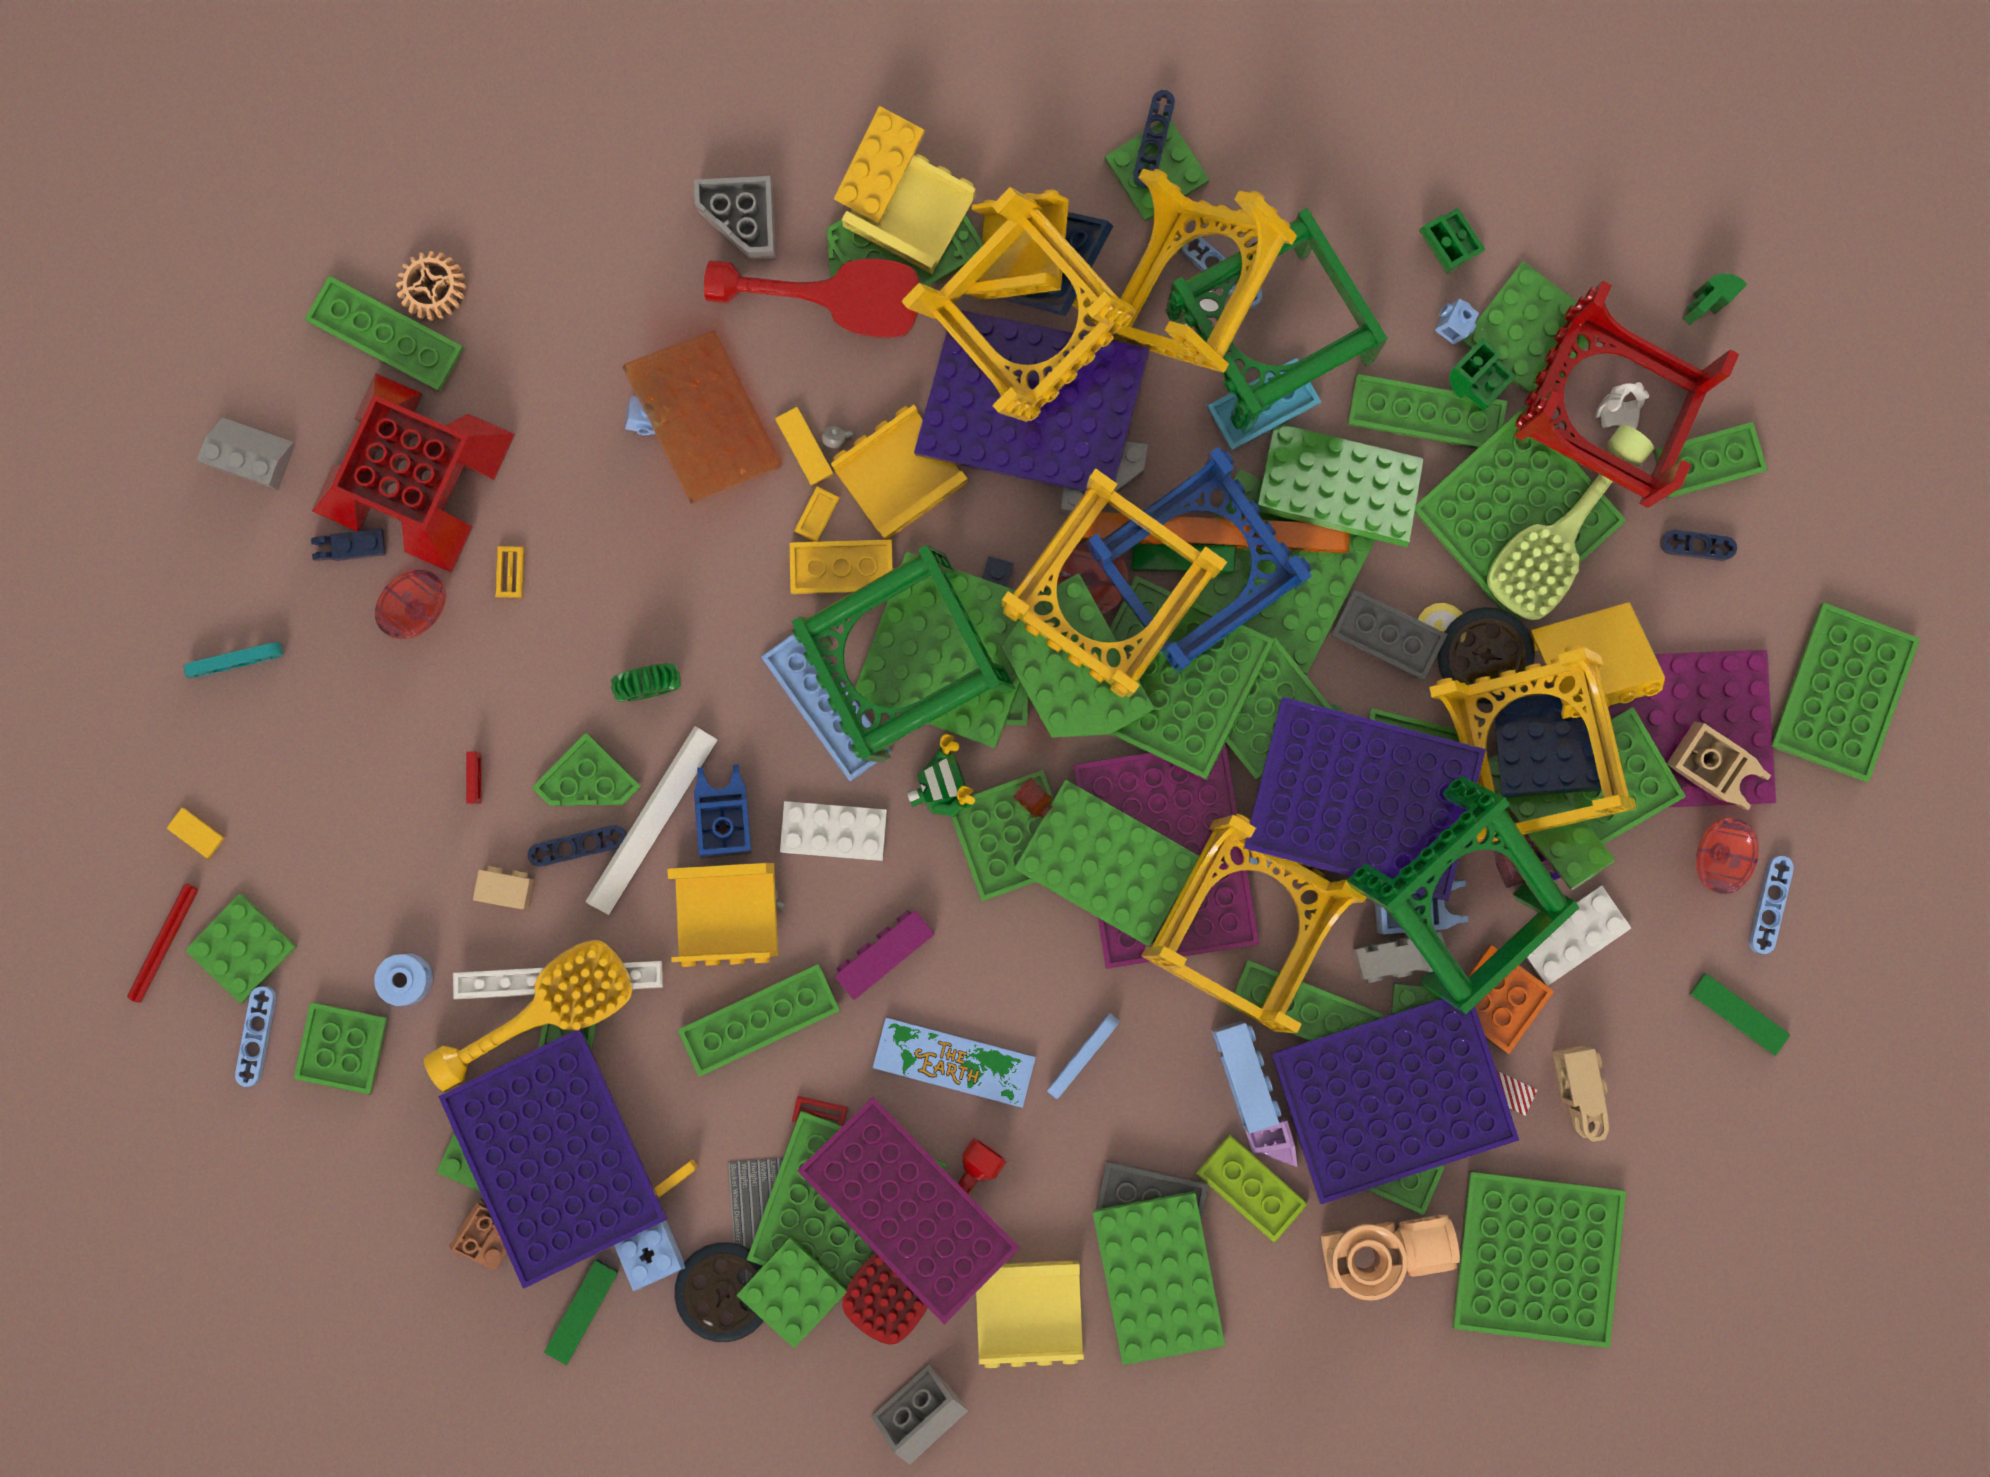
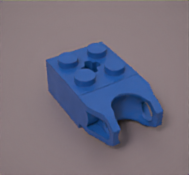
M739 764L733 765L731 781L723 789L710 787L704 776L703 767L697 768L698 780L694 789L700 859L752 854L746 787L740 777ZM722 823H725L726 827L730 828V831H727L725 835H721L719 831H716V828H720Z

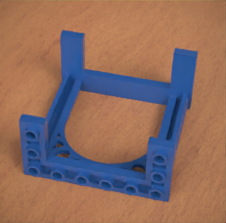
M1219 447L1209 453L1205 466L1143 510V512L1162 525L1188 512L1203 511L1220 515L1240 530L1250 550V576L1240 596L1177 643L1173 642L1171 644L1167 639L1160 649L1177 674L1186 669L1193 659L1293 588L1295 590L1312 577L1310 574L1312 568L1304 557L1299 559L1297 554L1291 559L1289 558L1291 552L1283 542L1278 543L1273 536L1276 532L1268 521H1262L1258 515L1261 511L1253 500L1248 501L1243 494L1245 492L1243 485L1238 479L1233 480L1231 478L1234 460L1226 450L1222 452ZM1215 489H1220L1224 495V501L1219 507H1213L1210 502V495ZM1202 493H1205V494H1204V503H1205V504H1203V505H1198V504H1196V503H1195V500L1201 499V497H1200L1199 495H1201ZM1229 500H1231V508H1236L1234 514H1230L1226 510ZM1129 520L1103 540L1098 534L1088 540L1087 549L1143 627L1146 628L1153 620L1152 616L1112 562L1150 535L1149 532L1132 520ZM1245 525L1251 528L1249 532L1243 530ZM1262 545L1261 549L1269 554L1259 555L1256 552V546ZM1269 560L1275 564L1276 569L1273 573L1265 574L1258 570L1257 564L1259 561ZM1256 577L1268 580L1265 584L1261 581L1258 587L1254 584Z

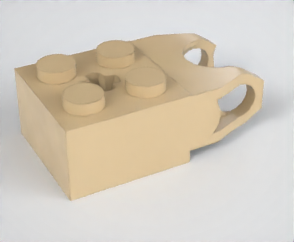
M1695 721L1667 762L1668 767L1717 799L1734 803L1746 810H1749L1751 804L1746 801L1740 792L1741 780L1750 774L1757 775L1766 780H1769L1771 777L1762 768L1758 760L1747 753L1746 750L1705 723ZM1705 754L1709 758L1707 762H1704Z
M1586 1046L1552 1051L1561 1099L1563 1103L1568 1104L1575 1131L1582 1138H1588L1591 1142L1605 1140L1609 1131L1608 1113L1604 1094H1607V1086L1604 1078L1600 1076L1599 1068H1602L1600 1054L1594 1048ZM1593 1121V1130L1589 1132L1588 1125ZM1601 1123L1603 1127L1602 1133L1596 1136Z

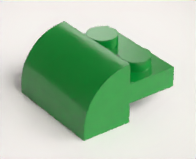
M1459 208L1444 216H1439L1422 226L1419 230V233L1446 274L1459 269L1463 264L1486 250Z
M1727 273L1718 274L1710 278L1693 293L1697 298L1687 306L1686 310L1689 312L1683 319L1691 325L1706 313L1708 309L1715 315L1729 304L1748 284L1740 277Z
M1482 338L1454 366L1450 372L1449 380L1453 391L1460 399L1466 395L1485 411L1517 376L1498 360L1502 354Z

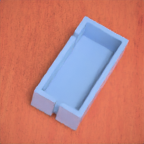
M1240 1020L1211 1030L1218 1052L1223 1054L1220 1058L1244 1129L1250 1134L1279 1124L1277 1117L1281 1116L1277 1101L1270 1097L1269 1092L1273 1091L1269 1077L1262 1073L1261 1067L1265 1066L1261 1052L1254 1049L1252 1042L1256 1041L1252 1026L1246 1025L1245 1022Z

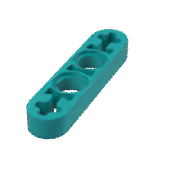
M274 642L186 663L183 665L185 678H198L284 656L281 642Z

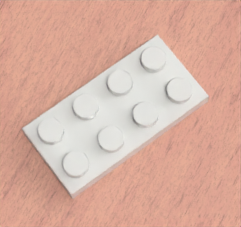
M784 801L780 853L883 861L887 810Z
M1598 886L1576 901L1579 909L1526 958L1545 985L1549 986L1631 929L1603 886Z

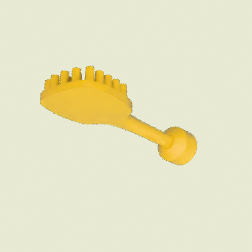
M590 940L575 945L555 957L539 973L534 984V999L514 1018L461 1050L443 1045L424 1056V1065L433 1083L441 1091L447 1092L465 1081L468 1063L510 1038L534 1027L550 1023L564 1030H579L580 1028L594 1025L617 1012L629 1001L633 990L629 973L618 955L604 942Z

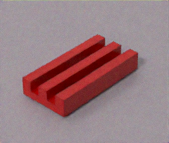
M475 751L466 752V803L468 804L482 803V754Z
M797 1096L792 1122L796 1123L799 1112L804 1111L818 1117L839 1121V1125H844L848 1107ZM801 1103L837 1110L841 1111V1116L800 1106Z

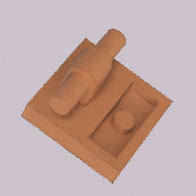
M480 1199L467 1215L449 1247L451 1251L496 1271L507 1251L485 1201Z

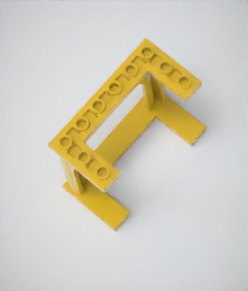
M1142 169L1138 178L1149 188L1153 199V231L1148 247L1120 298L1129 303L1137 312L1132 316V321L1126 327L1120 328L1113 335V341L1147 347L1150 352L1224 373L1229 365L1223 359L1283 244L1292 245L1297 235L1291 230L1290 224L1286 220L1281 219L1277 215L1278 211L1264 201L1265 197L1257 191L1252 190L1249 193L1239 190L1234 200L1243 210L1237 209V211H1234L1221 204L1213 206L1204 200H1199V202L1192 201L1180 192V187L1167 179L1168 175L1159 169H1154V171ZM1190 221H1195L1196 227L1194 231L1187 233V224ZM1241 233L1246 234L1244 237H1240ZM1207 235H1223L1237 243L1242 256L1240 278L1207 342L1189 326L1172 321L1168 322L1165 331L1173 339L1132 328L1161 271L1180 248L1197 238ZM1258 236V243L1247 248V243L1252 238ZM1076 296L1072 305L1078 310V299ZM1089 298L1085 302L1086 308L1091 305ZM1089 314L1086 316L1095 326L1099 323Z
M1009 187L992 205L998 214L1008 218V220L940 291L918 283L902 300V303L910 310L938 320L992 381L1001 396L992 405L998 413L1028 422L1034 420L1040 414V409L1047 402L1053 401L1058 396L1059 390L1065 384H1069L1076 378V372L1083 365L1086 366L1094 360L1095 353L1101 347L1111 343L1114 339L1113 335L1120 328L1126 327L1132 321V316L1137 311L1129 303L1116 296L1042 214L1044 208L1038 202ZM1025 230L1068 277L1078 299V320L1074 333L1067 345L1049 360L1032 365L1016 364L1002 357L955 305L960 297ZM1089 298L1091 305L1086 308L1085 302ZM1088 314L1093 319L1099 321L1096 326H1088L1085 323V317ZM1084 330L1090 332L1084 336L1083 340L1080 339V335ZM1069 351L1070 353L1065 357V352ZM1048 367H1052L1053 370L1051 372L1049 371L1046 376L1044 373L1045 370ZM1019 370L1023 372L1021 379L1015 375ZM1032 371H1037L1039 384L1034 389H1031L1028 385V377Z
M1095 469L1089 477L1086 487L1088 490L1015 592L1012 594L1008 591L1005 594L1001 607L1004 609L1003 614L1014 622L1017 619L1026 624L1025 630L1035 637L1039 634L1047 639L1046 644L1056 652L1062 649L1069 654L1067 659L1079 668L1083 664L1091 670L1088 673L1091 677L1100 683L1105 680L1112 685L1110 690L1123 698L1125 695L1130 697L1140 686L1137 683L1209 580L1211 578L1214 579L1220 573L1227 561L1206 546L1201 552L1115 492L1117 483ZM1107 503L1192 563L1150 624L1134 637L1112 643L1091 640L1078 633L1064 618L1057 600V581L1062 566ZM1045 586L1050 588L1051 594L1049 596H1038L1040 591L1044 593ZM1047 601L1053 605V610L1047 615H1038L1035 613L1034 607L1039 602ZM1055 617L1060 621V625L1053 627L1054 623H1045L1044 621ZM1068 632L1066 637L1061 633ZM1072 635L1078 636L1077 642L1071 640ZM1082 643L1084 644V650L1079 647ZM1126 645L1134 647V649L1131 652H1129V654H1131L1129 659H1127L1126 652L1123 649ZM1097 647L1102 651L1101 662L1098 660L1096 653L1092 655V648ZM1111 648L1116 649L1120 654L1121 661L1117 667H1111L1106 659L1107 652Z
M1581 645L1565 648V652L1558 654L1559 658L1552 659L1550 665L1542 667L1540 663L1528 665L1525 667L1526 671L1518 673L1515 670L1500 673L1499 678L1491 679L1490 676L1475 679V684L1471 685L1460 683L1458 680L1452 681V678H1446L1436 681L1437 685L1429 687L1431 697L1443 701L1448 709L1459 741L1486 749L1478 784L1495 792L1487 756V737L1494 719L1505 706L1526 695L1548 694L1559 697L1571 704L1583 718L1588 729L1604 798L1593 800V806L1515 823L1523 835L1637 809L1635 799L1630 798L1628 795L1599 671V667L1603 666L1601 655L1585 647L1581 648ZM1568 676H1573L1575 678L1574 688L1569 693H1562L1560 689L1562 681ZM1556 678L1554 687L1547 689L1545 682L1551 683ZM1526 685L1528 690L1523 693L1521 688ZM1582 689L1583 694L1579 695L1581 696L1583 701L1576 702L1574 700V696H1576ZM1501 692H1504L1505 698L1504 700L1497 701L1491 694L1502 695ZM1480 698H1487L1492 702L1493 710L1490 713H1484L1479 710L1477 701ZM1475 715L1485 719L1483 726L1479 727L1480 720H1476ZM1486 827L1477 835L1478 843L1485 839L1487 834Z
M1236 814V816L1231 815L1213 820L1209 827V830L1213 831L1155 942L1152 947L1145 948L1142 957L1274 1032L1297 1033L1302 1024L1285 1014L1324 938L1339 916L1352 903L1365 902L1367 897L1352 889L1347 880L1330 882L1324 878L1325 874L1317 869L1311 868L1309 870L1297 862L1243 849L1245 839L1252 837L1256 827L1250 825L1251 821L1247 817ZM1233 847H1238L1243 853V862L1240 865L1234 864L1231 859L1230 852ZM1250 854L1253 859L1258 858L1256 865L1249 862ZM1222 857H1224V861L1228 865L1226 870L1219 869V866L1224 863L1221 861ZM1274 868L1279 869V873L1277 875L1273 873ZM1242 870L1259 871L1278 880L1292 896L1298 912L1299 926L1296 941L1262 1008L1185 966L1187 958L1176 953L1211 887L1226 875ZM1297 880V884L1305 885L1296 889L1293 887L1292 882ZM1307 890H1313L1317 893V899L1312 904H1304L1301 901V895ZM1316 909L1314 914L1310 913L1309 919L1305 917L1304 913L1306 910Z

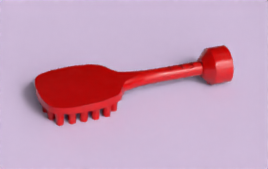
M860 259L847 262L839 268L832 278L814 282H789L742 277L731 262L710 260L704 275V296L706 301L729 303L740 292L803 299L826 307L831 312L834 322L849 332L874 338H897L906 336L915 324L918 312L908 309L902 303V300L920 282L917 273L910 266L882 259Z
M973 1137L961 1154L965 1173L957 1184L969 1195L978 1181L996 1179L1007 1161L993 1149ZM876 1253L869 1257L848 1285L847 1292L842 1300V1308L845 1315L858 1329L869 1337L888 1345L897 1344L906 1338L927 1310V1306Z

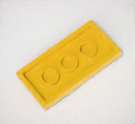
M879 106L834 200L880 223L926 130Z
M892 539L789 543L791 595L853 593L893 570Z

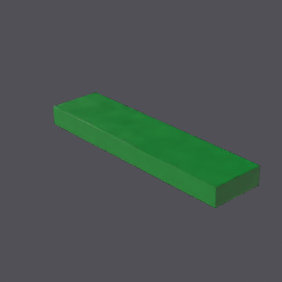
M1136 544L1133 546V571L1187 572L1192 565L1191 562L1167 545ZM1191 545L1200 552L1206 546L1227 561L1220 573H1235V546Z
M1703 973L1689 993L1774 1056L1778 1054L1790 1037L1789 1033L1706 973Z
M598 1259L594 1261L545 1349V1354L565 1365L569 1363L619 1271Z

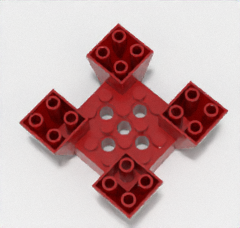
M375 373L354 418L361 423L342 464L332 466L312 512L352 530L360 531L370 508L401 521L405 553L452 573L473 526L446 513L444 508L463 467L495 480L515 434L471 414H466L447 425H442L415 413L423 395L422 393ZM418 436V443L410 447V440ZM379 450H384L383 457L375 460L376 453ZM407 460V467L399 471L398 466L400 462ZM431 470V477L426 481H422L423 473ZM396 483V491L388 494V487Z

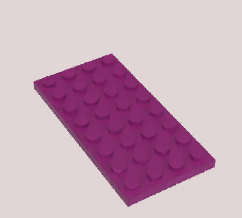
M874 1097L797 1170L944 1325L1020 1249Z

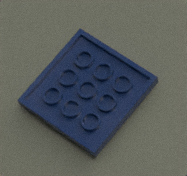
M1068 212L1065 239L1092 268L1114 226L1107 220ZM1062 272L1061 290L999 299L1066 316L1077 295L1072 283Z
M1548 694L1523 696L1509 703L1496 716L1495 727L1502 796L1515 797L1602 791L1587 726L1581 716L1577 718H1562L1563 704L1559 697ZM1496 698L1497 701L1504 700V698Z

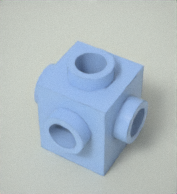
M1461 299L1451 304L1447 303L1439 313L1440 319L1434 331L1454 345L1474 331L1476 327L1475 321L1479 312Z
M631 396L627 406L625 429L636 431L641 435H655L658 426H663L665 411H661L662 401L655 400L650 396Z

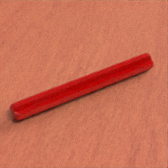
M190 884L183 885L127 995L129 1000L136 1003L142 1002L198 892L195 886Z

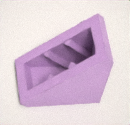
M1278 1118L1279 1124L1250 1134L1246 1131L1252 1154L1258 1153L1298 1167L1295 1144L1288 1121L1285 1118Z

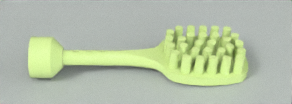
M1620 425L1607 442L1610 454L1635 467L1642 466L1654 450V445L1645 435L1628 425ZM1599 474L1580 500L1561 519L1548 526L1536 524L1526 527L1504 546L1490 567L1487 575V584L1493 595L1505 607L1520 617L1528 620H1537L1546 616L1557 606L1579 572V555L1575 548V540L1579 530L1592 508L1613 481Z

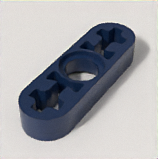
M1671 530L1660 539L1661 549L1671 555L1725 561L1732 558L1737 552L1736 542L1728 536ZM1675 536V541L1679 542L1685 541L1686 537H1688L1685 545L1679 544L1672 548V544L1667 543V540ZM1699 538L1703 540L1705 544L1703 552H1696L1692 548L1694 539ZM1725 543V547L1729 548V551L1724 553V555L1720 549L1711 550L1712 546H1720Z

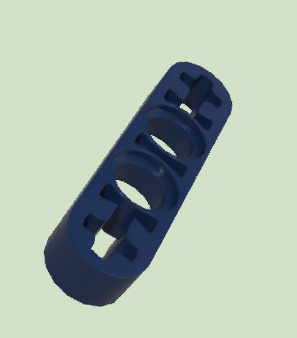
M1167 90L1156 92L1152 98L1133 173L1134 183L1140 188H1148L1138 178V173L1140 174L1142 169H1144L1145 163L1150 164L1149 170L1151 171L1159 168L1175 104L1173 94ZM1162 98H1166V103L1170 105H1165L1163 115L1158 114L1160 107L1158 102ZM1154 121H1159L1164 125V130L1161 133H1154L1150 129V124ZM1148 145H1153L1157 148L1158 154L1152 158L1147 157L1144 154V148Z
M614 825L537 843L529 849L528 859L532 865L542 867L618 849L625 839L627 832L623 827ZM613 830L622 834V838L618 839V844H615L614 841H606L604 843L607 847L602 848L603 840L599 833L603 832V837L613 835ZM587 836H594L597 839V846L594 850L589 851L584 847L583 842ZM562 842H569L571 844L572 852L569 856L564 857L559 853L558 848ZM553 844L555 860H552L553 855L544 856L541 863L539 859L534 858V854L538 853V848L541 851H550L549 845Z

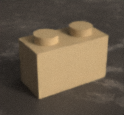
M487 866V870L478 871L473 901L529 910L534 879L527 878L528 873L513 870L512 875L503 874V868Z

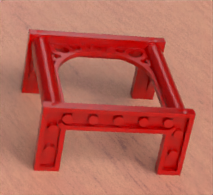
M1602 281L1595 288L1591 287L1585 297L1581 296L1575 306L1571 305L1564 315L1566 323L1564 327L1561 326L1554 337V340L1557 341L1555 347L1548 351L1544 359L1547 364L1544 370H1540L1534 381L1537 386L1534 391L1529 393L1524 404L1527 405L1524 413L1522 412L1515 422L1514 426L1517 427L1514 437L1521 441L1530 437L1641 496L1639 504L1649 508L1682 487L1691 464L1684 460L1678 463L1676 461L1706 393L1731 375L1739 354L1730 349L1706 368L1700 370L1620 325L1611 316L1605 303L1612 285ZM1578 335H1582L1587 339L1589 344L1588 351H1584L1578 346ZM1596 342L1602 343L1603 346L1597 347ZM1572 350L1576 353L1575 359L1569 357L1572 354ZM1597 354L1619 355L1688 391L1652 475L1590 443L1577 432L1570 422L1564 404L1565 384L1572 369L1583 359ZM1560 372L1564 374V378L1559 376ZM1557 409L1559 411V415L1557 418L1552 419L1553 414ZM1561 422L1564 424L1565 429L1563 430L1560 426L1557 428L1554 426Z

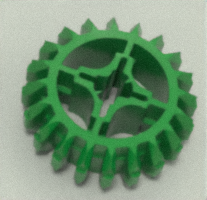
M672 663L643 666L615 675L611 679V690L615 700L619 702H633L677 690L681 686V676L677 666Z

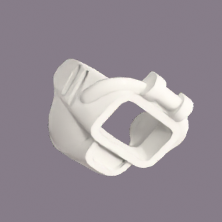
M1640 382L1636 384L1626 383L1613 387L1610 394L1605 396L1597 408L1596 418H1599L1601 415L1602 428L1628 425L1636 429L1639 423L1640 409L1644 405L1645 399L1649 398V393L1644 390V386ZM1630 392L1636 397V400L1623 402L1624 397Z

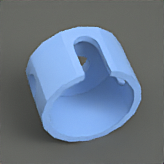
M414 954L392 955L384 959L378 966L374 976L375 988L378 995L386 1003L395 1006L415 1004L423 1000L430 992L433 984V972L429 964L420 956ZM400 972L404 973L407 977V983L402 988L396 987L393 983L395 974Z

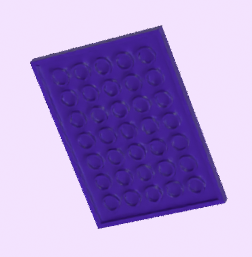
M960 310L1002 357L1016 364L1032 365L1049 360L1067 345L1073 335L1072 332ZM947 331L914 454L920 457L1082 492L1088 490L1086 488L1087 483L1095 469L1116 482L1150 350L1147 347L1111 341V343L1101 347L1095 353L1096 356L1091 363L1086 366L1083 365L1076 372V378L1069 384H1065L1059 390L1058 396L1053 401L1047 402L1040 409V414L1034 420L1025 422L997 412L992 406L1001 397L997 388ZM1081 334L1080 339L1083 340L1085 335ZM1066 351L1064 356L1066 357L1070 352ZM1048 367L1045 370L1044 373L1046 376L1049 371L1051 372L1053 370L1052 367ZM1019 370L1015 375L1021 379L1023 372ZM1032 371L1028 377V385L1031 389H1034L1039 384L1037 371Z
M1282 697L1250 820V825L1256 827L1252 837L1245 839L1243 849L1350 877L1358 868L1366 863L1394 879L1402 868L1409 865L1419 856L1423 849L1430 846L1444 830L1448 829L1459 819L1462 813L1467 811L1447 801L1443 792L1460 776L1478 784L1486 749ZM1459 859L1453 862L1442 874L1432 898L1449 901ZM1421 886L1415 893L1424 895L1425 888Z
M1440 998L1271 1053L1320 1204L1519 1141L1475 1006L1467 1014H1464Z
M581 1028L438 1096L523 1289L667 1220V1216Z

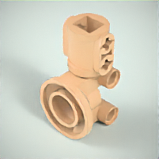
M1443 1214L1402 1221L1399 1223L1400 1228H1397V1231L1394 1222L1358 1225L1349 1229L1344 1234L1343 1231L1321 1234L1320 1238L1329 1287H1342L1350 1295L1362 1300H1379L1392 1294L1401 1285L1406 1272H1408L1409 1276L1414 1277L1456 1269L1457 1263L1460 1261V1253L1452 1221L1448 1219V1215ZM1363 1247H1371L1375 1253L1374 1263L1367 1268H1360L1354 1263L1356 1252Z

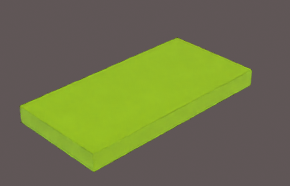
M1230 1134L1195 1172L1274 1243L1308 1205L1303 1198Z

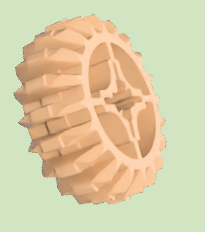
M429 251L426 258L422 252H419V260L410 257L412 264L410 266L403 264L402 267L406 272L398 273V277L403 281L396 283V287L401 289L397 296L403 299L401 304L405 308L409 307L408 311L412 315L417 313L420 319L427 315V318L433 321L435 314L439 319H443V312L446 311L449 315L453 314L450 309L452 306L460 308L456 300L464 299L465 297L459 292L466 289V285L461 283L465 276L463 273H459L461 268L458 264L453 265L454 260L451 257L445 259L443 253H439L436 257L433 251ZM430 268L442 269L448 273V276H434ZM421 273L420 280L414 283L416 277ZM430 279L435 283V285H433L434 288L432 289V293L427 288L430 287L428 285L429 283H431ZM449 289L445 297L441 299L442 292ZM414 296H428L432 304L420 303L415 300Z

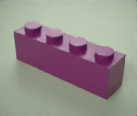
M909 910L905 911L896 919L899 924L893 929L887 926L876 935L879 939L872 946L866 943L856 951L859 956L855 960L850 962L847 959L836 968L839 973L834 977L853 1000L858 998L935 935L916 910L912 913Z

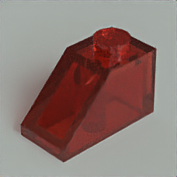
M1031 777L1012 798L1034 819L1038 816L1044 818L1053 808L1050 805L1053 799Z

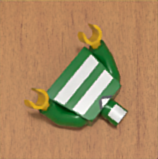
M944 734L941 737L940 749L927 766L917 774L921 788L907 793L912 807L926 802L932 814L954 817L964 808L971 807L975 803V798L969 796L974 792V789L966 786L960 766L954 754L951 755V751L954 752L959 749L958 742H953L955 738L953 735Z

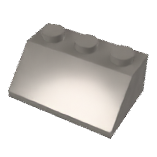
M222 417L205 436L197 461L208 467L278 490L295 442Z
M928 1364L874 1413L871 1418L892 1451L905 1462L911 1464L963 1417L968 1410L955 1391L932 1365Z

